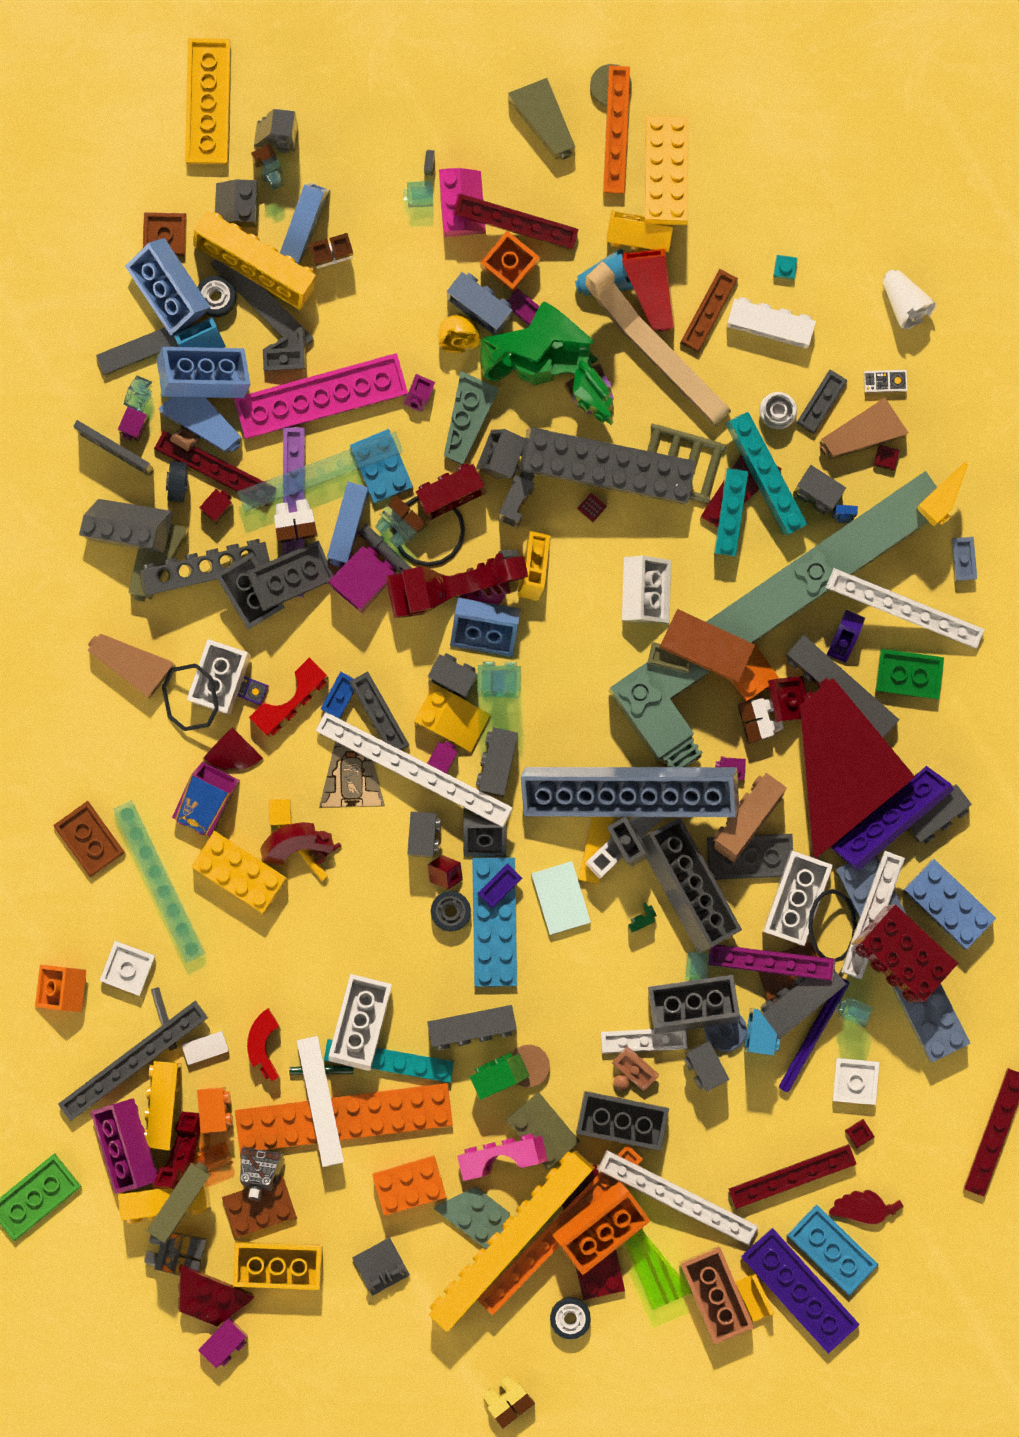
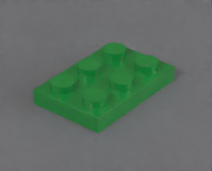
M880 649L875 692L939 700L944 657Z

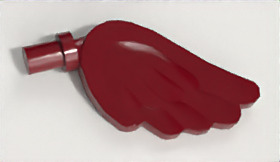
M865 1190L864 1192L853 1191L851 1194H845L842 1198L836 1199L834 1201L835 1206L830 1208L829 1214L866 1224H879L890 1214L894 1216L895 1212L904 1206L900 1200L891 1205H885L883 1200L871 1190Z

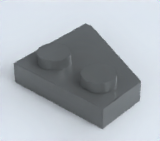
M299 327L295 332L284 336L275 344H271L263 349V371L307 369L305 328Z

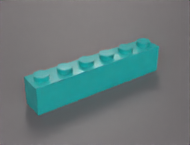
M749 412L742 413L725 422L782 534H791L807 525Z

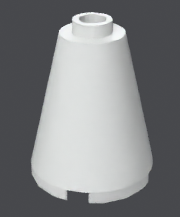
M890 270L884 275L885 279L882 283L901 328H904V330L913 328L923 322L921 318L925 314L929 317L934 312L937 306L934 300L900 270Z

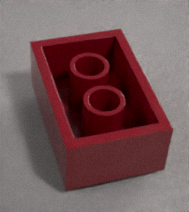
M468 463L458 467L457 472L451 475L445 473L437 478L438 481L432 484L426 482L418 487L419 490L416 491L417 499L428 521L486 494L485 486L474 464L468 465Z

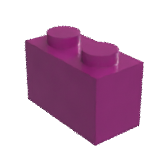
M229 1317L198 1351L215 1368L219 1365L224 1367L232 1359L230 1354L235 1349L239 1351L247 1343L245 1338L248 1334Z

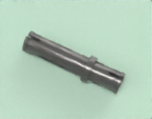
M367 523L358 531V534L371 545L370 547L373 550L375 549L399 574L402 573V570L412 568L384 541L385 538L379 536Z

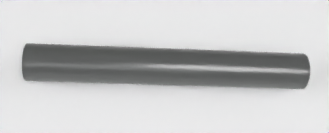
M157 987L151 989L161 1025L169 1021L160 989ZM176 1043L169 1047V1051L177 1049Z

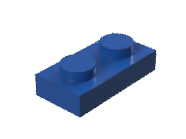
M836 505L833 509L832 519H837L838 523H850V520H854L858 514V506Z
M340 671L321 710L340 719L355 692L349 683L354 678Z

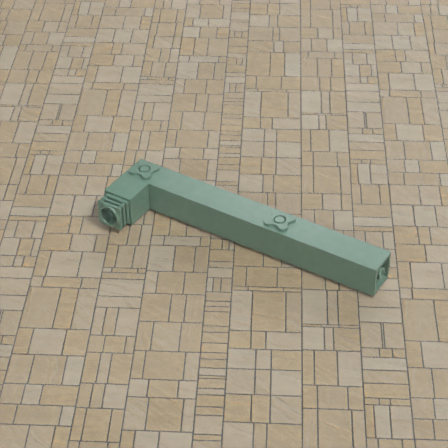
M926 471L706 622L753 644L829 592L830 589L825 587L833 568L853 575L929 523L916 508L937 486ZM646 662L611 686L608 691L655 760L658 761L660 759L662 763L666 764L665 767H689L702 757L703 752L699 751V746L693 743V731L671 701L674 697L711 673V671L691 663L688 674L647 664Z

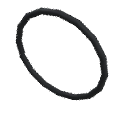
M417 496L412 498L405 504L407 506L411 505L412 503L418 500ZM453 509L459 518L461 529L458 544L451 554L441 560L432 562L416 560L405 553L398 541L396 529L399 516L396 514L392 532L394 543L402 556L414 564L423 566L443 564L454 557L462 546L465 534L463 517L458 509Z
M834 889L822 892L814 900L809 914L808 929L810 941L815 952L821 958L829 957H826L819 950L815 942L813 917L818 902L825 895L832 893L839 895L847 903L852 917V938L857 927L855 911L850 900L842 892ZM850 941V943H849V946H848L847 950L842 954V956H841V957L834 958V959H836V962H839V961H842V960L845 959V957H846V955H847V952H848V949H849V947H850L851 941Z

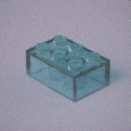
M482 662V665H478V697L520 698L521 666H517L516 662H504V666H495V662Z

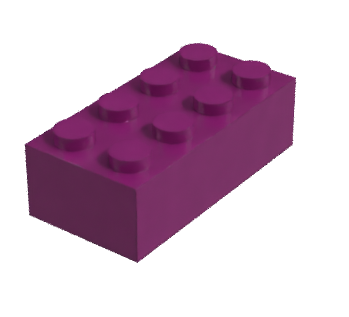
M134 1098L90 1111L114 1193L117 1194L154 1183L157 1170L152 1161L151 1150L146 1141L145 1130L141 1124L138 1106L135 1104Z

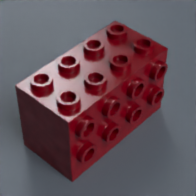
M896 904L885 906L852 942V945L855 947L854 951L861 958L866 957L871 962L869 965L877 973L882 972L887 977L885 979L887 983L894 988L897 986L902 991V997L910 1003L912 1001L914 1003L925 1002L958 965L943 948Z

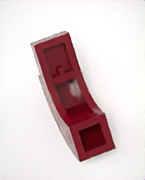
M301 822L284 826L273 832L264 841L260 850L263 862L283 866L287 857L298 850L312 849L332 853L334 843L331 833L315 831L314 823Z

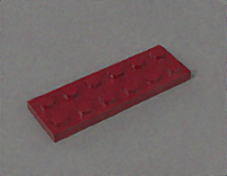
M597 1164L592 1165L595 1167L593 1171L562 1204L563 1210L599 1174ZM616 1249L584 1275L576 1268L583 1300L625 1291Z

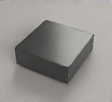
M435 150L426 151L425 175H433Z

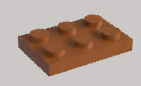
M284 1176L278 1178L273 1191L262 1190L260 1201L248 1199L249 1188L222 1197L235 1238L297 1217Z

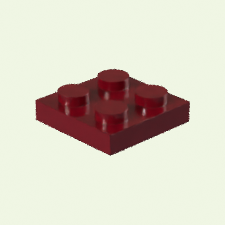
M803 676L768 680L776 722L801 720L800 704L803 703L801 698L806 695Z

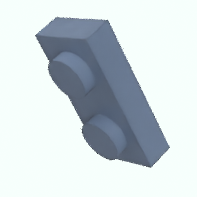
M974 537L952 538L955 581L977 580Z

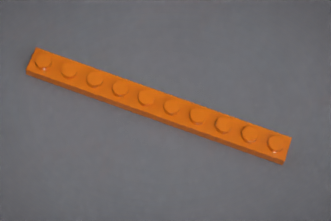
M628 1144L617 1154L636 1165L643 1160ZM600 1172L477 1301L494 1315L559 1247L552 1234L619 1181Z

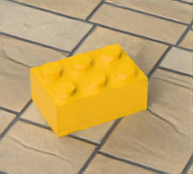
M611 210L606 242H610V246L613 247L628 245L631 246V249L643 251V248L652 250L666 249V252H669L673 225L645 224L644 215Z

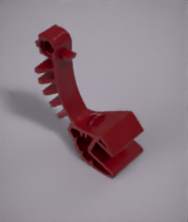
M498 553L495 559L489 558L486 565L484 562L478 563L475 570L468 568L464 573L447 576L426 566L402 570L400 574L386 576L393 616L394 618L424 615L452 597L460 596V598H466V594L469 593L473 598L479 597L478 591H481L485 597L491 596V591L495 595H500L502 592L510 594L509 582L527 578L528 572L524 556L504 559L503 554Z

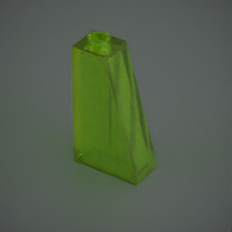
M642 1229L624 1242L652 1310L692 1293L690 1287Z

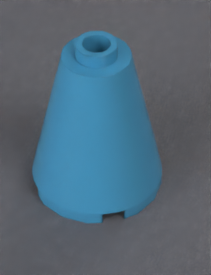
M623 249L616 250L577 276L578 280L575 281L578 292H582L584 296L592 295L585 285L586 276L601 262H604L615 274L614 283L620 291L634 289L623 266L622 258L623 253H625Z

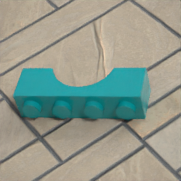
M726 468L721 512L714 548L715 554L736 556L748 471Z

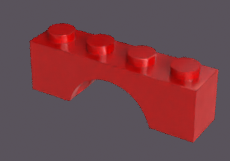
M310 657L294 672L297 678V690L290 701L282 705L263 703L249 717L268 737L271 734L275 736L282 729L281 724L286 719L290 721L298 713L296 709L301 704L305 706L313 698L311 694L316 689L320 691L328 683L326 681L328 675Z

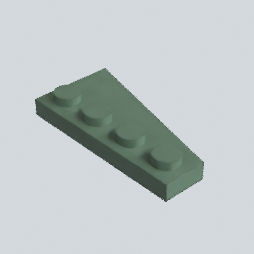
M462 371L460 372L444 453L445 458L461 465L465 463L499 391V388Z

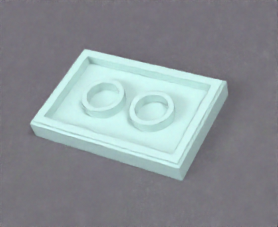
M572 861L531 873L550 935L591 923Z

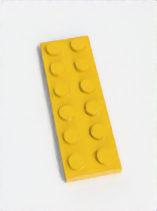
M188 38L186 164L228 165L230 39Z
M646 116L645 224L687 225L688 117Z

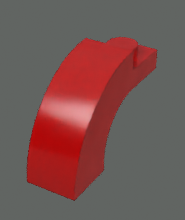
M267 1008L255 1019L250 1028L247 1039V1052L252 1066L255 1067L261 1063L263 1067L260 1068V1071L265 1079L270 1078L271 1081H274L280 1075L268 1057L266 1044L270 1034L279 1028L280 1025L270 1008Z

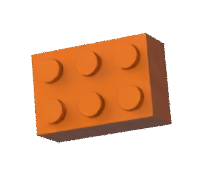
M435 1155L372 1174L384 1216L447 1197Z

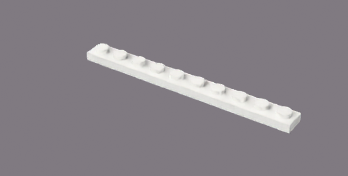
M325 712L316 729V732L501 827H504L513 810L509 805Z

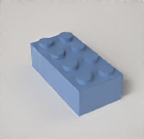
M165 238L148 243L125 265L170 335L189 328L211 308Z
M162 347L157 358L162 397L244 398L250 387L244 348Z
M935 859L930 860L902 890L964 950L968 949L996 919Z

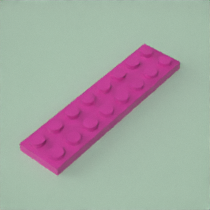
M395 353L246 394L244 398H234L245 439H250L279 431L283 428H290L407 395L408 391L398 355Z

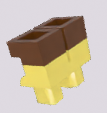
M509 1375L499 1382L505 1390L503 1394L499 1396L493 1388H490L483 1394L488 1403L489 1411L502 1429L514 1421L518 1414H523L535 1404L533 1398L525 1391L519 1382L516 1383Z

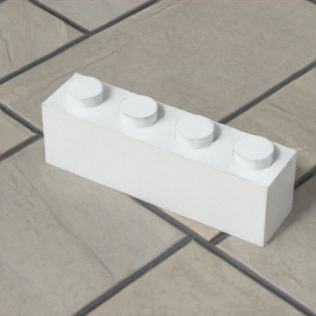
M739 297V299H734L726 327L808 349L816 321L812 320L811 316L800 314L799 316L792 315V312L787 309L780 308L778 311L771 309V306L768 304L759 303V305L752 304L751 300Z

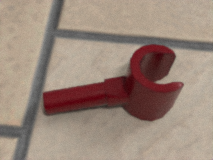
M339 842L334 845L332 852L342 847ZM315 851L312 856L321 853L323 858L321 861H318L317 863H323L324 861H326L327 856L330 855V853L323 851Z

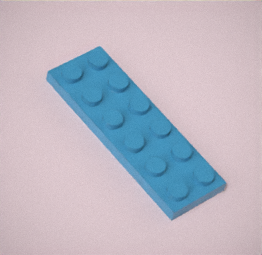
M472 858L474 987L517 986L515 887L493 909L477 894L507 863L515 870V858Z

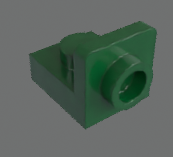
M646 902L642 904L646 917L640 914L630 919L631 923L628 924L631 933L655 922L654 917H657L652 905L648 906Z

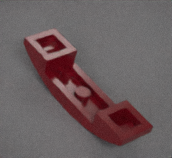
M181 1112L175 1127V1131L178 1134L166 1166L159 1168L153 1184L154 1188L175 1189L189 1168L200 1135L199 1113Z

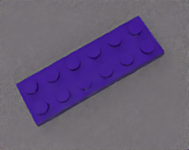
M925 766L915 775L914 779L840 838L831 848L852 867L860 870L954 790L952 784L931 768Z
M773 1228L741 1255L742 1259L828 1354L860 1325Z

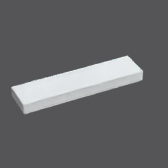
M654 1029L601 1032L602 1053H620L627 1046L634 1052L688 1049L687 1030L655 1035Z

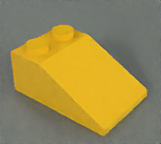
M433 684L414 723L471 752L490 714L452 692Z

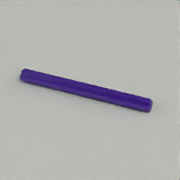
M842 978L846 985L824 1004L779 1085L781 1090L789 1092L850 984L846 979Z

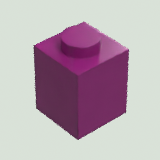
M127 407L117 430L122 434V438L133 442V439L139 441L149 417L147 414Z
M444 741L443 744L438 742L427 764L447 774L458 754L455 751L456 746L447 741Z

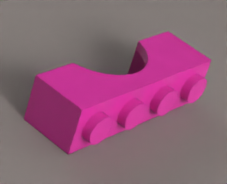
M533 1133L520 1136L521 1140L519 1141L509 1138L502 1140V1145L496 1146L495 1142L484 1144L483 1149L477 1150L476 1146L464 1149L465 1153L457 1156L463 1181L491 1174L493 1163L499 1155L512 1158L520 1168L548 1161L542 1135L534 1137Z

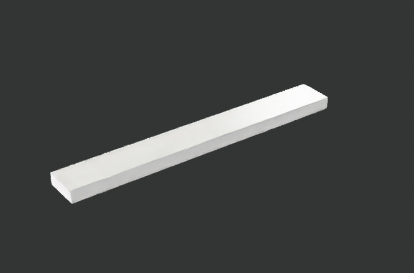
M833 568L825 587L977 649L985 631L983 628L836 568Z
M608 1150L597 1168L598 1171L748 1246L758 1228L757 1225Z

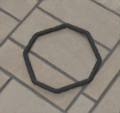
M195 663L170 669L162 685L168 718L183 731L209 727L219 709L213 677ZM196 668L209 679L215 708L207 723L185 727L171 714L166 686L174 672Z

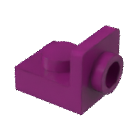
M416 374L403 404L422 412L430 398L435 382Z
M721 756L720 761H716L715 767H737L738 780L744 781L746 759Z

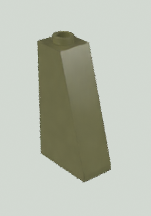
M548 78L508 93L509 102L555 159L561 158L563 160L573 155L575 145Z
M170 525L164 553L138 549L128 591L134 600L145 602V599H152L154 594L144 595L139 570L144 569L143 565L156 562V565L160 566L165 564L164 560L175 558L188 535L189 530L187 527ZM161 570L158 573V579L160 581H162L163 577L165 576L167 572L166 570Z
M200 1162L197 1164L191 1163L147 1229L148 1233L163 1243L170 1239L211 1176L207 1172L209 1170L207 1166Z

